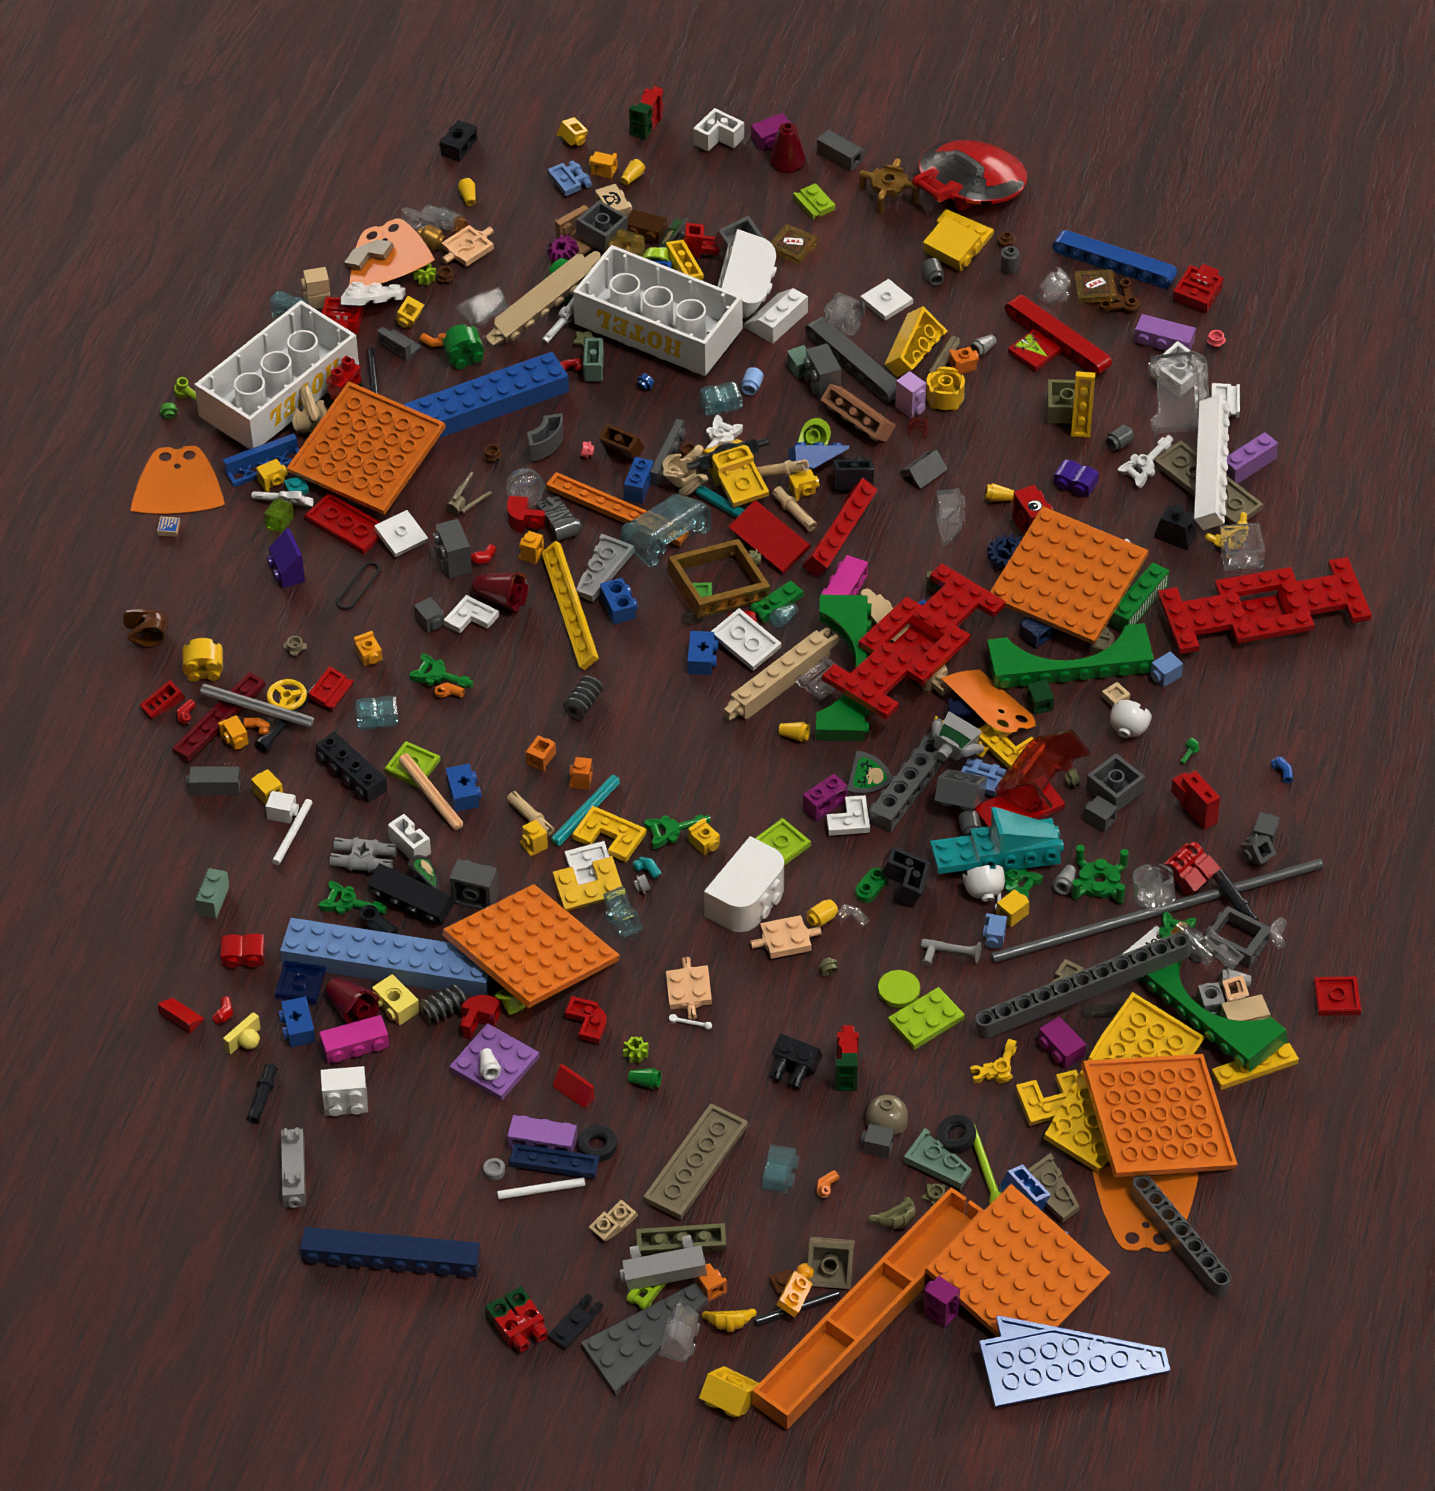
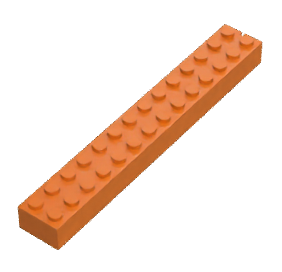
M951 1187L752 1390V1405L788 1430L926 1285L933 1280L924 1272L925 1269L984 1209L970 1200L967 1203L966 1215L967 1198Z

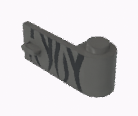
M558 496L553 498L547 497L546 500L536 502L537 507L545 511V517L550 523L555 541L579 535V530H581L579 519L574 518Z

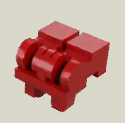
M1196 842L1184 844L1161 865L1162 873L1167 879L1171 878L1173 882H1178L1182 888L1180 891L1185 897L1194 893L1214 873L1221 869L1210 855L1207 856L1204 853L1203 848Z

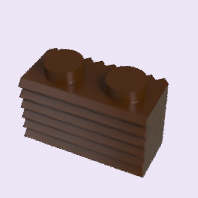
M632 209L628 216V233L626 236L659 244L667 230V218Z
M606 424L599 436V440L606 450L608 449L633 461L635 457L639 458L645 448L638 436L610 424Z

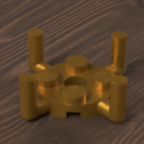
M899 158L894 160L893 165H884L882 169L878 167L873 172L862 170L859 174V188L861 190L866 189L867 179H870L873 192L879 193L877 197L878 214L884 213L886 195L898 197L906 188L912 189L911 200L913 202L919 201V187H915L912 185V181H908V176L901 168V160Z

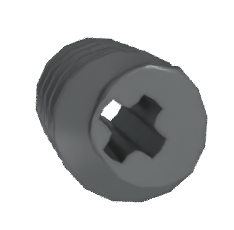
M591 676L581 677L563 703L566 713L575 720H583L589 711L588 709L592 707L600 692L603 691L601 682Z
M452 984L449 989L444 988L442 993L436 992L435 997L430 995L427 1000L422 999L420 1001V1009L424 1019L431 1025V1018L439 1022V1014L444 1019L446 1018L445 1011L453 1015V1007L460 1011V1004H463L467 999L463 991L455 984Z

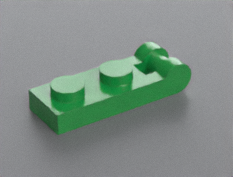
M790 580L761 601L754 602L749 610L757 614L761 621L767 622L804 597V591Z

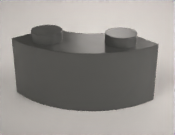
M562 413L543 416L541 425L535 430L527 432L528 451L531 462L544 459L560 446L564 434Z

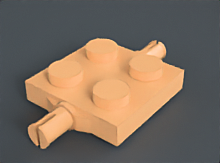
M468 225L441 243L442 249L448 253L441 258L442 262L447 264L455 259L465 267L469 266L494 249V244L487 239L489 235L494 233L493 229L488 227L484 231H478Z
M801 915L760 923L762 938L750 940L752 949L764 946L769 952L770 958L773 959L811 951L810 937L822 935L820 926L808 929L804 925Z
M683 957V968L666 971L670 1010L687 1009L688 1019L692 1020V1014L693 1019L697 1018L696 1008L712 1004L708 965L691 967L690 957H686L687 964L685 957Z

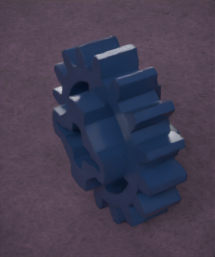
M1003 534V538L996 536L995 541L991 540L987 548V558L991 560L990 564H996V569L1003 567L1004 570L1020 544L1021 537L1014 538L1013 534L1007 537L1006 534Z

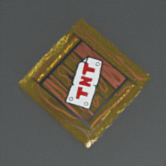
M786 224L771 241V244L775 248L777 255L800 264L817 244L818 236Z
M1112 270L1075 271L1078 302L1116 301Z

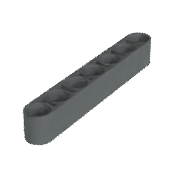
M820 317L805 326L806 334L818 346L828 344L837 362L883 402L889 403L896 399L897 380L824 317Z
M1148 1175L1135 1176L1131 1189L1133 1200L1208 1291L1216 1297L1225 1296L1229 1291L1231 1281L1229 1271Z

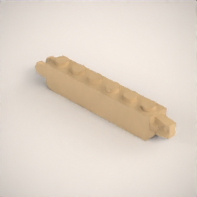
M594 251L586 257L582 254H576L502 312L494 320L495 328L486 336L488 342L495 347L503 341L508 343L510 340H516L521 335L520 332L524 329H530L538 318L548 315L552 307L562 304L565 300L564 298L569 294L573 295L576 287L601 259L600 253Z
M867 588L861 591V595H868V603H872L871 615H867V620H871L872 629L893 608L891 603L885 600L881 594L876 596L872 590ZM910 625L905 626L888 643H894L909 628ZM945 665L923 686L919 684L924 691L935 689L941 695L952 691V688L941 679L948 674Z
M828 627L820 632L814 631L733 692L728 706L724 708V717L729 721L738 715L745 719L750 718L829 657L830 650L838 644L840 640L839 635L834 634L828 638L832 632Z

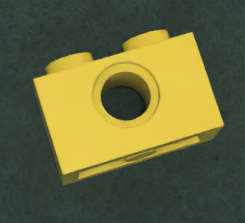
M393 974L372 987V991L380 998L378 1006L385 1011L391 1021L394 1020L399 1026L420 1012L418 999Z

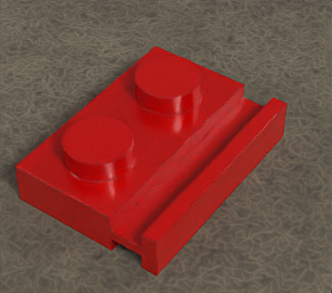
M329 666L308 693V698L323 707H328L332 712L352 687L354 680L347 679L346 675Z

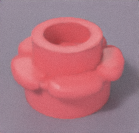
M1219 330L1211 331L1207 339V343L1213 347H1220L1226 341L1224 333Z
M583 441L580 456L585 457V459L588 456L592 457L594 445H591V441Z

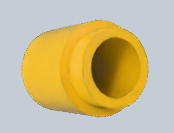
M830 899L821 901L807 911V921L815 927L823 926L836 917L838 913L837 905Z

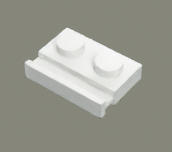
M1212 383L1211 397L1220 394L1230 405L1228 417H1231V415L1239 417L1240 384L1231 386V384Z

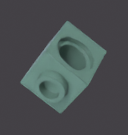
M804 345L787 351V365L797 379L804 377V371H806L804 364L806 347Z

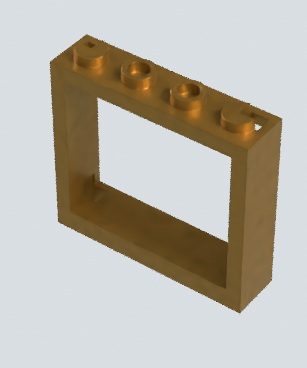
M739 539L673 555L668 558L666 571L697 619L748 606L754 602L761 601L769 595L770 585ZM735 556L753 585L701 598L683 569Z

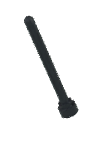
M314 685L308 689L305 702L299 708L292 711L299 712L310 700L308 693ZM281 719L267 735L260 736L254 742L255 748L259 752L266 754L272 748L273 739L290 721Z

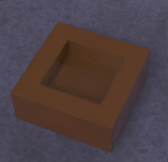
M790 1269L769 1276V1281L778 1298L792 1274Z

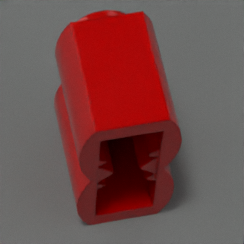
M232 934L222 936V966L236 968L242 965L249 967L264 965V935L247 934L241 936Z

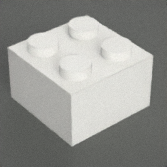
M364 1066L321 1070L325 1116L368 1112Z

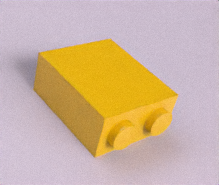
M946 216L923 241L925 253L960 272L970 264L972 258L981 251L983 246L980 234Z

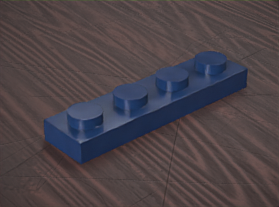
M514 1144L510 1158V1166L593 1179H596L600 1157L596 1155Z

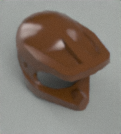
M149 609L127 610L124 613V625L126 628L132 629L127 633L129 641L143 647H154L162 643L168 630V616L165 613ZM140 632L146 637V639H140L137 633Z

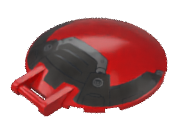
M950 140L935 144L922 153L918 164V170L921 174L916 175L912 180V185L922 188L934 196V199L938 202L958 197L966 199L965 203L981 204V201H990L991 204L1011 200L1024 190V186L1027 183V172L1023 164L1014 155L1000 147L975 140Z

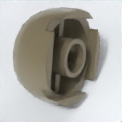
M888 1094L880 1095L867 1106L865 1124L866 1126L873 1124L895 1129L894 1135L902 1134L908 1126V1110L898 1097Z

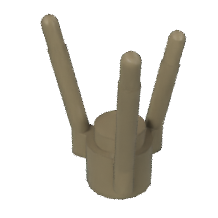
M473 472L469 473L463 484L458 487L453 497L446 504V508L450 513L458 515L460 512L465 514L468 509L492 494L489 491L465 506L466 500L461 496V493L469 483Z

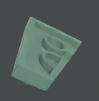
M924 1128L904 1156L905 1163L959 1189H962L972 1174V1169L958 1156L948 1152L939 1140L936 1141L930 1136V1132L926 1128Z

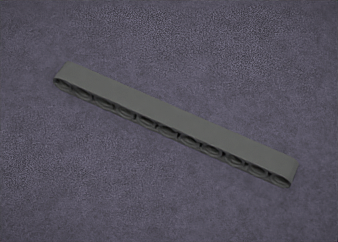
M1184 932L1172 934L982 1010L975 1018L978 1034L983 1038L993 1037L1185 960L1191 954L1190 938Z

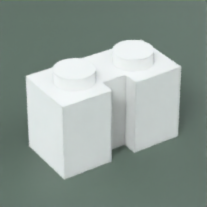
M405 814L388 824L389 840L393 844H397V848L409 859L415 855L427 857L431 854L430 838L420 828L415 831L414 823Z

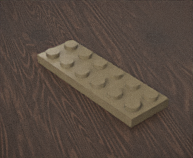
M1179 441L1157 456L1153 463L1158 469L1195 497L1197 452L1183 441ZM1226 475L1227 500H1225V521L1234 526L1239 521L1241 512L1247 514L1248 520L1263 510L1264 504Z
M710 1104L643 1196V1202L682 1220L748 1127V1121L716 1105Z

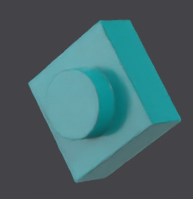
M297 476L284 480V486L287 491H301L302 495L309 493V488L303 478Z

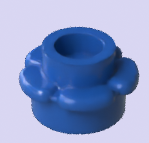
M643 373L637 377V385L641 389H652L654 380L648 374Z

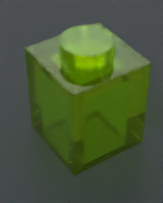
M275 498L264 513L265 526L271 530L283 533L294 518L293 504Z

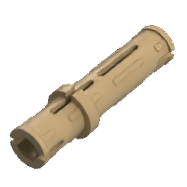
M806 459L799 461L786 460L784 463L757 467L762 478L784 474L789 476L797 472H807L809 468L805 467H809V463Z
M781 486L773 490L772 496L808 532L816 528L813 524L817 526V522L796 503V499L793 496H789Z
M516 791L511 792L507 796V801L529 822L537 819L547 832V837L553 834L554 827Z

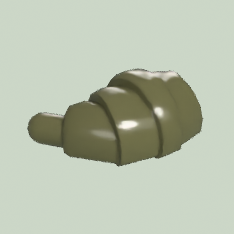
M905 1197L900 1205L884 1213L881 1212L879 1215L872 1214L868 1217V1221L870 1223H879L880 1226L889 1227L891 1230L903 1229L916 1216L914 1202L910 1197Z

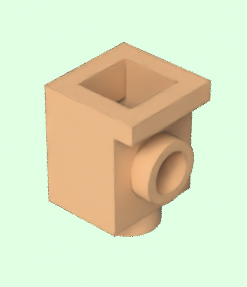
M1243 975L1222 981L1227 1002L1243 999L1249 995Z

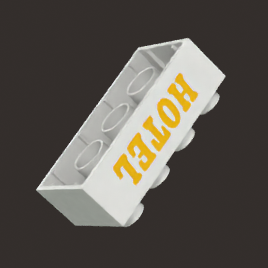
M613 245L608 248L601 259H599L573 291L575 324L704 376L708 374L743 329L742 296Z
M300 300L194 384L199 417L248 449L263 445L292 422L295 409L298 408L300 412L304 410L299 391L303 386H308L316 402L328 393L327 387L329 385L326 384L325 380L331 375L330 371L342 363L341 360L344 356L353 358L355 364L359 365L356 335Z

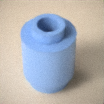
M753 367L746 370L741 382V390L744 394L752 396L759 391L764 378L761 370Z

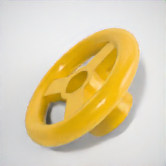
M293 679L279 680L272 684L267 691V701L269 704L288 710L299 708L307 697L304 685ZM292 685L297 687L298 690H285L282 686ZM275 690L280 693L279 704L273 699ZM298 696H301L300 699L296 702L295 699Z

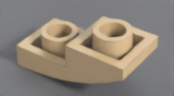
M620 1200L608 1213L603 1212L589 1228L603 1241H607L627 1227L638 1215L630 1206Z

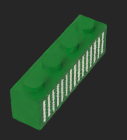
M1152 562L1122 598L1111 617L1110 627L1122 633L1125 625L1137 624L1158 599V590L1168 587L1170 570Z

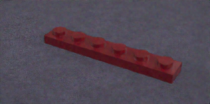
M249 672L230 692L254 698L265 687V681ZM220 700L172 748L173 753L189 762L220 732L218 723L236 716L244 707Z

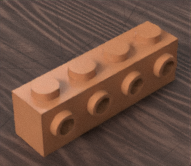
M829 384L820 399L828 405V409L840 413L841 418L854 423L855 428L868 433V437L876 442L879 440L887 442L896 426L841 386Z

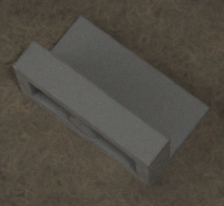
M381 327L377 331L378 344L405 361L421 349V345L394 329L389 331Z
M936 449L925 452L901 469L900 473L902 477L911 476L917 488L921 489L945 472L947 467Z

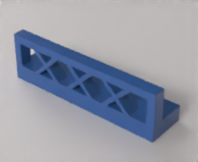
M293 433L223 459L225 474L233 487L256 480L257 472L251 471L252 468L277 459L281 465H285L287 468L293 460L286 458L287 455L297 454L299 451L297 438ZM236 474L244 475L242 478L236 480L233 477V475Z

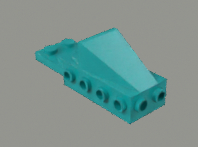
M997 807L991 808L990 827L971 829V835L930 841V848L938 874L970 870L990 865V869H996L995 865L1003 867L1004 871H1009L1010 869L1061 864V852H1064L1063 840H1059V828L1054 825L1052 818L1037 820Z

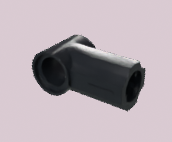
M365 905L360 909L361 929L398 934L399 928L381 916L375 906Z

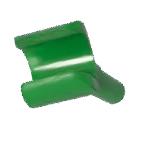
M1190 738L1185 744L1188 751L1180 761L1183 765L1192 754H1196L1199 751V742L1194 738Z

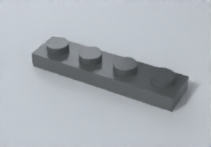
M676 419L651 469L652 486L658 487L661 480L665 479L662 466L663 460L671 454L678 453L680 441L684 440L686 436L684 420Z

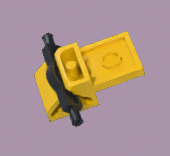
M767 437L758 441L753 438L746 441L735 439L704 449L702 455L697 456L696 461L686 463L688 471L696 468L701 470L708 469L716 486L722 485L732 507L769 496V490L754 464L753 456L754 453L759 452V448L769 445Z

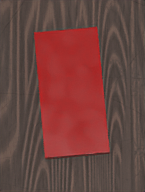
M328 493L304 515L305 521L363 555L381 540L374 530V525L381 522L331 493Z
M756 500L728 526L731 532L756 551L757 549L764 559L783 574L811 548L808 542Z
M1042 776L979 804L974 808V811L978 812L979 819L983 825L990 827L992 807L1039 820L1064 809L1065 802L1045 776Z

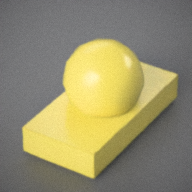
M251 1013L223 1038L227 1053L231 1055L240 1046L245 1049L257 1047L260 1040L257 1031L261 1029L257 1014Z

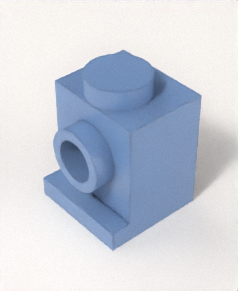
M986 913L983 929L986 947L1003 948L1007 916Z

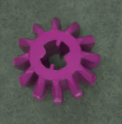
M560 235L559 239L554 238V242L549 243L550 248L547 249L549 258L553 263L560 258L570 260L580 252L576 240L571 239L569 235L565 237Z

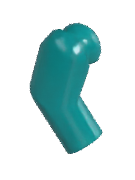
M639 857L633 862V868L636 871L641 869L648 870L653 879L662 875V872L651 858Z

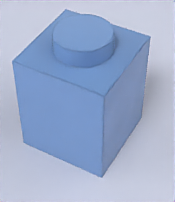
M1171 652L1152 662L1151 677L1163 688L1182 677L1183 663Z

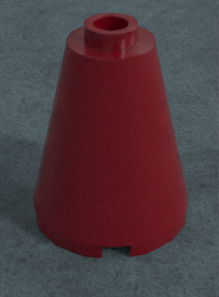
M789 122L779 126L769 157L770 165H773L775 170L781 173H794L798 168L801 170L806 160L797 127Z
M522 572L478 575L471 585L474 594L511 611L521 610L518 608L520 605H525L529 591V584H525L524 579H527V576Z
M334 978L327 984L326 994L346 1024L375 1017L379 1014L380 1007L378 1002L380 998L375 992L341 978Z

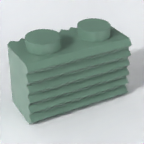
M602 338L584 339V381L603 380L604 350Z
M209 868L195 899L199 916L215 919L219 914L229 889V880L226 871Z

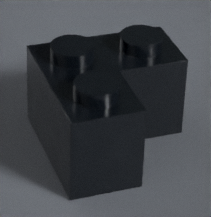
M892 846L883 859L879 875L898 882L894 899L913 907L922 895L930 861Z

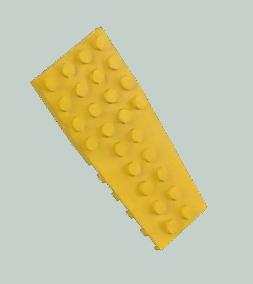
M1132 992L1101 1035L1088 1060L1192 1055L1196 1053L1203 1043L1205 1036ZM1081 1070L1043 1138L1092 1170L1100 1172L1109 1159L1084 1074Z

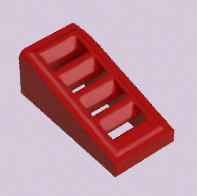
M169 680L139 706L151 719H154L182 702L185 696ZM150 705L155 708L153 711L149 708Z

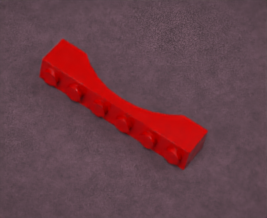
M864 478L852 487L836 518L802 565L803 568L818 578L829 567L877 492V488Z

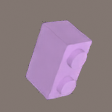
M909 371L896 381L895 407L913 419L925 410L926 382Z

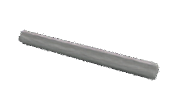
M203 684L200 693L309 728L314 723V718L211 685Z

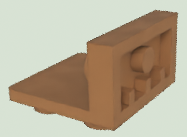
M585 205L555 221L556 237L559 239L560 235L564 237L569 235L571 239H575L580 251L577 254L582 255L596 248L576 236V219L589 209Z

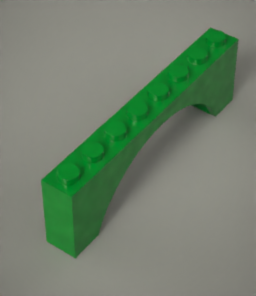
M820 594L819 622L833 629L845 640L853 654L857 668L870 655L858 647V642L871 630V620H867V615H871L872 603H868V595ZM843 694L831 706L816 712V740L864 741L865 734H869V721H865V716L869 717V709Z
M1145 623L1125 625L1123 632L1111 646L1098 654L1076 660L1041 658L1020 649L1008 638L987 640V657L996 688L1028 686L1030 683L1047 680L1048 683L1145 674L1151 672V665L1154 661Z
M1168 932V933H1167L1165 936H1163L1162 938H1165V937H1167V936H1170L1171 934ZM1182 961L1136 979L1146 984L1147 988L1152 993L1158 994L1166 1005H1171L1180 1017H1185L1196 1030L1202 1031L1210 1042H1215L1224 1054H1229L1240 1067L1246 1068L1249 1072L1287 1043L1286 1029L1272 1017L1255 1021H1238L1217 1016L1199 1006L1187 994L1181 983L1179 974Z

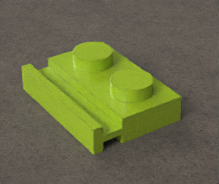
M816 183L801 189L799 193H793V199L813 220L818 215L821 217L835 210L833 201Z

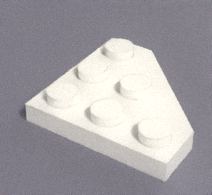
M353 282L341 296V304L360 306L366 305L370 300H373V303L387 302L391 297H394V300H401L405 296V288L397 284H391L389 287H386L380 283H372L369 286L363 285L362 282Z

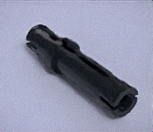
M1224 870L1218 871L1222 879H1220L1217 873H1214L1212 878L1234 905L1233 909L1258 921L1259 918L1249 907L1248 900L1242 897Z
M272 1063L265 1064L262 1076L257 1081V1090L246 1120H249L252 1124L260 1123L268 1095L274 1087L273 1082L278 1067Z

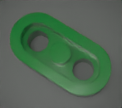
M881 868L869 870L856 886V898L860 902H872L886 886L888 878L879 875Z

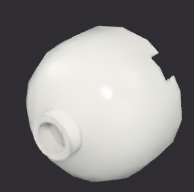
M1119 700L1118 704L1114 703L1111 710V726L1123 738L1138 737L1147 730L1151 722L1152 715L1149 710L1145 709L1143 711L1139 708L1140 704L1137 702Z
M990 865L968 870L967 876L963 874L967 892L974 898L982 899L983 902L994 900V896L998 895L1005 885L1003 867L995 865L996 869H990Z

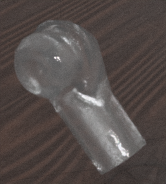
M844 904L838 911V914L844 919L851 915L862 927L869 922L866 915L857 907Z
M1278 918L1271 925L1270 937L1277 948H1281L1286 944L1282 937V933L1287 926L1284 918Z

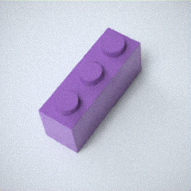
M1142 314L1135 328L1134 342L1167 351L1178 341L1191 351L1195 342L1196 328Z
M1266 432L1227 456L1228 470H1226V475L1237 484L1277 458L1278 442Z
M513 1115L507 1135L508 1149H513L514 1144L574 1152L577 1141V1125Z

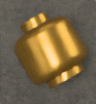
M427 224L418 231V234L430 251L441 248V243L445 238L441 229Z

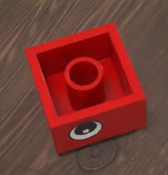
M1035 485L1013 493L1012 519L1023 535L1026 534L1042 506L1053 510L1051 504L1046 502L1042 491H1039Z

